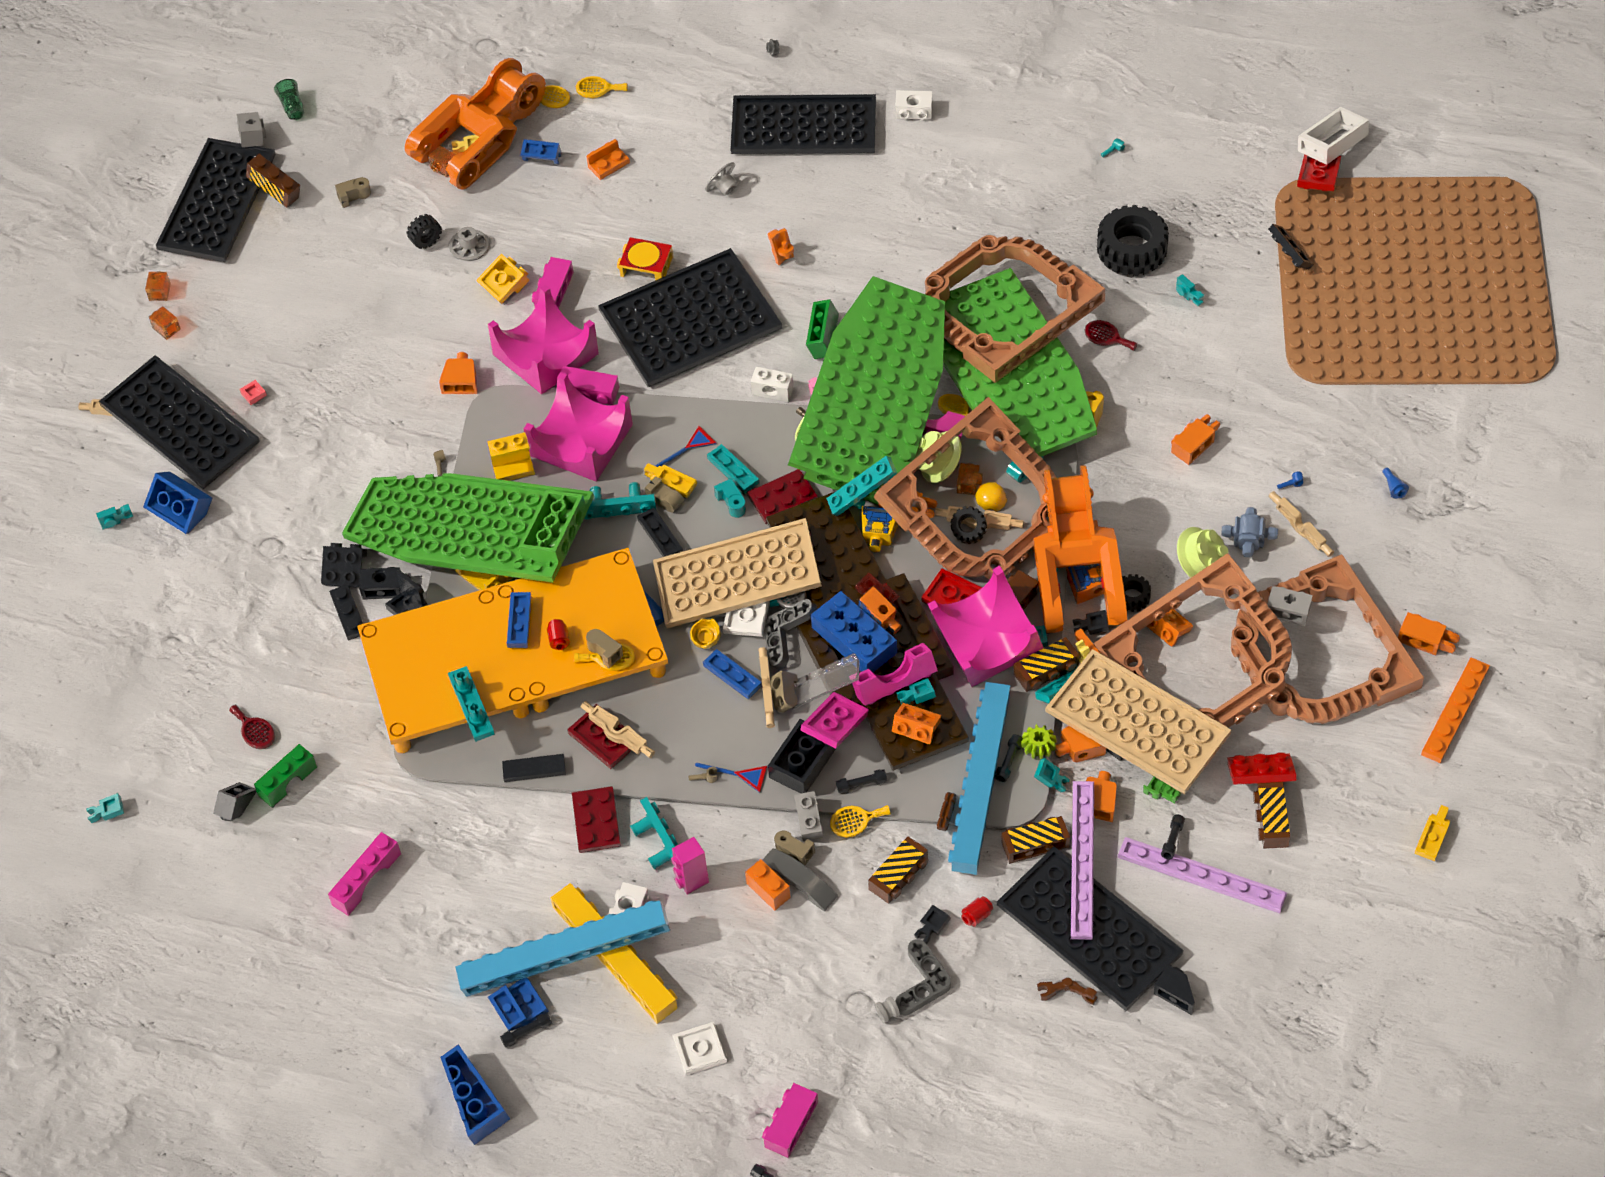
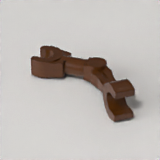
M1069 977L1054 984L1052 981L1037 984L1038 991L1047 990L1046 993L1040 994L1042 1001L1049 1000L1056 995V992L1061 990L1075 992L1092 1005L1098 999L1096 990L1090 987L1084 988Z

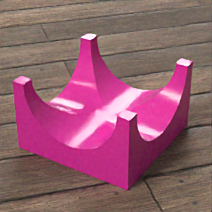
M546 285L540 288V295L535 309L519 326L510 330H501L498 323L494 320L488 323L493 355L540 394L545 393L557 384V377L563 366L580 368L599 355L595 323L588 320L584 323L583 330L571 324L557 307L551 290Z
M560 372L557 377L556 396L546 419L536 429L534 425L529 423L523 428L530 447V456L597 482L633 425L629 397L621 395L617 405L599 404L581 394L570 382L568 374Z
M1000 566L993 569L989 582L970 597L952 604H939L935 600L928 603L935 622L971 687L1043 649L1035 626L1030 623Z

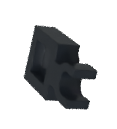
M1106 610L1088 613L1084 620H1072L1074 626L1081 625L1078 628H1074V632L1082 629L1083 632L1088 630L1089 635L1109 631Z
M932 905L920 920L924 926L915 932V938L918 939L920 935L925 934L926 937L923 941L928 944L931 934L934 932L939 935L950 921V916L935 905Z

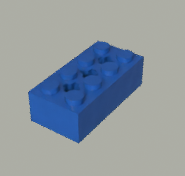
M842 591L811 614L812 628L861 672L867 669L875 672L897 654V640Z

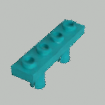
M883 457L826 498L832 514L838 516L851 506L862 508L865 505V496L882 484H886L897 474L891 457Z
M632 482L629 484V497L602 499L601 488L593 486L590 488V491L593 492L594 499L584 519L644 513L652 508L656 509L654 494L641 495L640 484Z
M467 666L449 672V680L475 742L495 735Z
M645 797L640 802L647 813L646 817L630 825L636 837L651 828L656 829L665 845L663 850L648 858L653 869H656L671 860L673 857L672 848L679 844L673 834L668 835L666 830L669 829V826L665 819H659L657 814L660 813V810L655 801L650 803L649 799Z

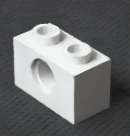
M896 90V119H931L932 91Z
M756 367L751 379L752 395L789 402L794 388L793 374Z
M623 882L621 889L616 891V903L614 908H610L609 914L622 913L625 911L623 908L626 906L636 908L644 906L649 899L647 888Z

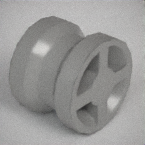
M891 996L886 998L885 1002L875 1004V1009L883 1023L888 1022L891 1017L896 1018L900 1016L898 1006Z

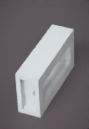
M1339 107L1298 136V151L1327 165L1368 136L1369 120ZM1341 129L1348 131L1329 145L1323 142Z

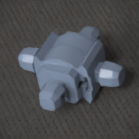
M1248 507L1245 514L1241 515V518L1235 517V526H1222L1221 535L1228 538L1233 536L1234 546H1239L1243 550V556L1252 557L1254 550L1264 547L1265 538H1268V540L1278 538V529L1275 527L1265 528V518L1257 515L1256 508Z

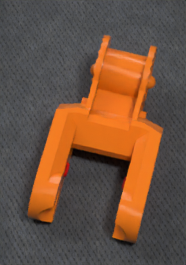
M514 58L504 59L494 67L488 76L486 84L473 96L451 94L409 134L405 142L406 154L420 163L427 162L435 155L438 147L462 125L479 136V138L464 152L453 156L446 167V171L450 176L449 182L461 190L468 188L509 150L517 131V127L513 123L517 119L527 118L539 106L545 94V79L535 72L527 75L523 74L521 63Z
M1080 466V475L1051 478L1050 470H1044L1046 493L1043 494L1042 500L1047 504L1050 525L1047 526V533L1037 536L1033 540L1046 634L1063 631L1061 590L1056 568L1100 563L1101 585L1104 590L1108 625L1123 624L1127 621V609L1117 539L1114 528L1098 526V521L1093 520L1091 498L1094 495V491L1089 486L1087 466Z

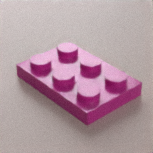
M833 692L803 722L801 731L836 749L868 716L869 709Z

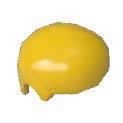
M988 482L979 486L975 494L976 503L985 511L993 509L997 512L1005 507L1007 502L1003 487L995 482Z
M700 619L690 630L691 641L695 646L702 649H709L717 645L721 637L720 626L714 619Z

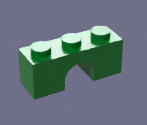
M298 744L254 783L258 796L273 808L287 795L286 787L294 777H298L303 781L317 768L314 756L301 744Z

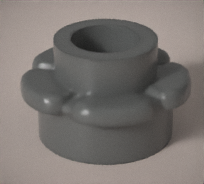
M770 39L766 43L767 53H770L771 56L779 54L778 40Z

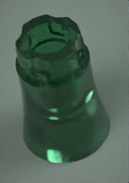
M294 79L279 81L274 86V92L279 98L290 120L302 118L304 109L297 81Z

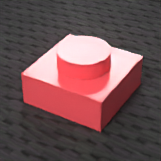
M256 380L240 389L242 396L250 405L267 396L266 391Z

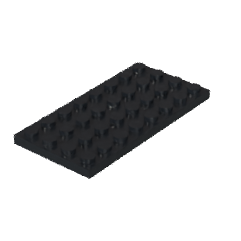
M876 94L733 95L731 154L875 153Z
M207 138L156 243L157 250L225 262L260 187L246 177L247 163L258 154H261L272 163L276 155L275 149L258 146L242 147L241 143Z
M156 355L99 400L101 407L202 489H205L260 442L258 436Z
M1053 846L997 901V906L1117 1005L1127 1011L1158 980L1166 966H1172L1183 955L1184 950L1094 878L1093 940L1071 939L1072 860Z

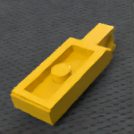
M648 463L644 468V475L649 477L650 480L657 476L662 480L663 484L672 490H676L685 498H688L697 486L696 479L666 465L656 467Z
M1441 805L1437 815L1431 814L1414 854L1435 861L1450 825V820L1446 819L1449 807Z

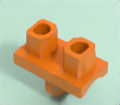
M785 228L779 231L774 229L767 234L772 246V253L778 265L794 257V247L790 243L788 232Z

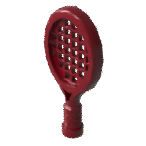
M1094 320L1085 326V336L1094 344L1109 346L1119 343L1133 351L1137 347V342L1121 338L1118 329L1107 321Z
M236 704L230 707L229 711L242 721L241 734L246 744L256 749H265L273 744L275 732L268 721L259 717H246Z

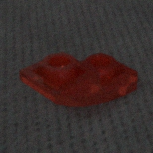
M870 573L862 578L854 587L860 594L864 595L874 586L891 604L899 598V595L886 583L882 585Z

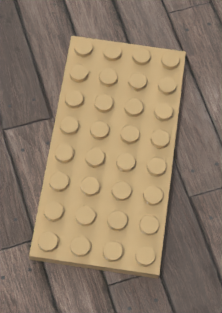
M806 518L653 560L664 621L667 628L822 587Z
M1093 649L1045 708L1048 714L1183 794L1188 791L1231 734V729Z

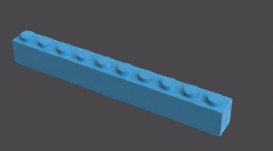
M986 682L985 689L980 691L979 701L982 702V705L977 707L976 719H979V721L973 727L972 736H975V741L970 743L969 754H972L971 760L967 759L966 772L969 773L968 778L964 777L962 790H965L964 796L960 795L959 808L962 809L961 814L957 813L955 826H958V830L953 832L952 844H955L954 850L949 851L948 863H952V871L977 875L1009 705L1010 685Z
M649 901L644 906L627 908L622 913L609 914L597 921H587L582 926L576 928L569 927L557 934H547L542 939L525 941L520 946L507 947L495 954H485L480 959L474 961L466 960L461 965L455 966L460 990L468 997L669 932L670 927L661 901Z

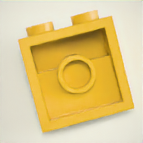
M500 254L476 281L503 304L514 291L518 294L530 280L526 277L529 273L521 266L519 268L515 266L517 262L510 256L506 258L503 254Z

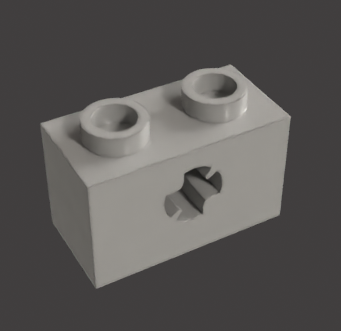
M258 112L237 114L241 146H262L263 138H266L263 118H259Z
M1272 586L1267 605L1279 620L1305 626L1313 595L1289 590L1285 587Z
M815 791L794 795L803 841L823 838Z

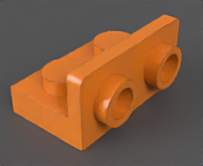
M616 139L607 142L586 156L588 168L600 180L630 163L629 157L619 148Z
M1171 609L1165 613L1162 619L1153 621L1147 627L1172 647L1180 636L1191 631L1193 624L1176 610Z
M902 703L894 715L892 732L930 744L933 732L939 725L942 715Z

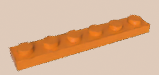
M1470 657L1422 750V756L1441 763L1490 665Z

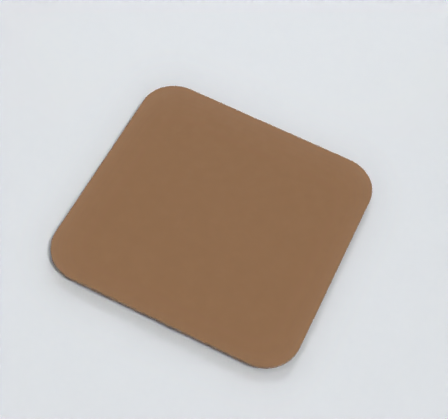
M1508 177L1337 178L1334 191L1325 192L1317 189L1297 187V179L1285 185L1278 193L1275 201L1276 225L1282 226L1314 264L1309 270L1302 267L1297 268L1292 263L1293 259L1291 256L1285 254L1282 251L1283 247L1281 244L1277 243L1286 359L1290 368L1302 379L1321 385L1527 384L1542 379L1553 368L1556 359V349L1536 202L1532 193L1521 183Z

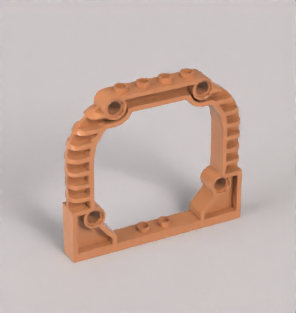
M986 235L973 242L964 251L959 252L956 257L947 261L925 279V294L946 302L950 296V289L982 265H996L1005 258L1015 259L1031 265L1057 285V295L1067 300V309L1054 319L1049 320L1045 326L1036 330L1018 346L1014 342L993 341L992 336L986 333L977 335L945 310L944 339L949 344L955 346L958 351H961L966 361L994 383L1105 302V288L1075 265L1069 267L1067 263L1061 261L1051 251L1045 249L1041 244H1036L1031 239L1023 240L1022 237L1008 239L1007 236L997 238L993 235Z
M988 397L876 492L874 498L905 532L909 530L913 537L926 548L929 554L949 572L967 577H982L984 575L987 579H991L993 574L991 564L997 567L1000 566L1007 576L1015 569L1013 565L1017 561L1021 564L1029 556L1027 553L1031 549L1034 551L1033 538L1047 533V526L1050 525V522L1046 520V517H1048L1047 504L1042 500L1043 494L1046 493L1044 470H1050L1051 478H1057V476L1043 458L1019 435L1020 430ZM961 433L969 439L986 441V445L991 451L998 452L1002 450L1032 481L1039 492L1041 502L1040 507L1032 516V526L1004 551L993 549L981 557L965 554L925 514L927 503L923 498L917 496V478L913 475L925 463L931 464L937 458L935 455L939 451L944 453L951 446L949 443ZM995 436L999 437L1001 439V442L997 441L995 439ZM912 507L918 508L919 512L913 511Z
M1227 553L1103 636L1094 645L1103 656L1146 680L1143 676L1144 663L1142 657L1136 652L1139 641L1137 637L1138 631L1153 621L1162 619L1165 613L1171 609L1178 608L1183 601L1199 590H1202L1207 596L1224 598L1226 606L1232 610L1241 608L1267 640L1271 648L1272 657L1269 662L1259 669L1257 682L1215 710L1210 708L1198 710L1229 728L1234 724L1241 723L1251 712L1259 711L1266 702L1278 698L1285 689L1284 675L1291 661L1292 645L1286 628L1257 593L1255 586ZM1233 594L1239 595L1235 599L1230 598V596ZM1132 662L1138 663L1135 667H1129V664ZM1273 678L1279 679L1277 683H1270V680Z
M1342 554L1299 572V576L1275 585L1276 587H1285L1289 590L1313 595V602H1322L1326 597H1333L1344 601L1354 599L1362 611L1364 620L1373 628L1375 637L1381 640L1389 653L1383 668L1377 667L1370 671L1368 681L1330 697L1321 699L1300 697L1293 686L1286 683L1285 689L1278 698L1264 704L1268 705L1273 714L1277 716L1287 714L1295 720L1298 718L1307 723L1325 724L1331 721H1338L1340 718L1350 716V714L1357 713L1374 704L1381 706L1422 688L1423 675ZM1272 586L1257 592L1266 604L1268 603ZM1240 608L1236 619V627L1232 631L1231 652L1235 658L1238 657L1243 672L1248 673L1251 684L1257 682L1259 669L1267 661L1257 647L1258 630ZM1273 678L1270 680V683H1277L1279 680Z

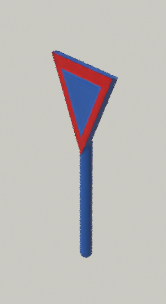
M698 426L686 447L655 466L659 467L666 464L690 448L715 445L717 443Z
M695 763V766H696V767H700V768H704V769H708L709 767H714V766L705 765V764H701V763ZM767 766L741 771L716 768L717 772L738 776L760 793Z

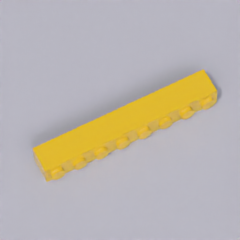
M571 883L550 897L552 907L570 927L576 928L582 926L587 921H597L605 917H601L597 913L598 909L591 901L588 903L582 890L579 887L575 888ZM632 945L622 946L596 955L657 1024L678 1009L676 994L671 989L667 990L661 977L658 974L654 975L650 971L651 968L644 959L640 960L637 957V952Z

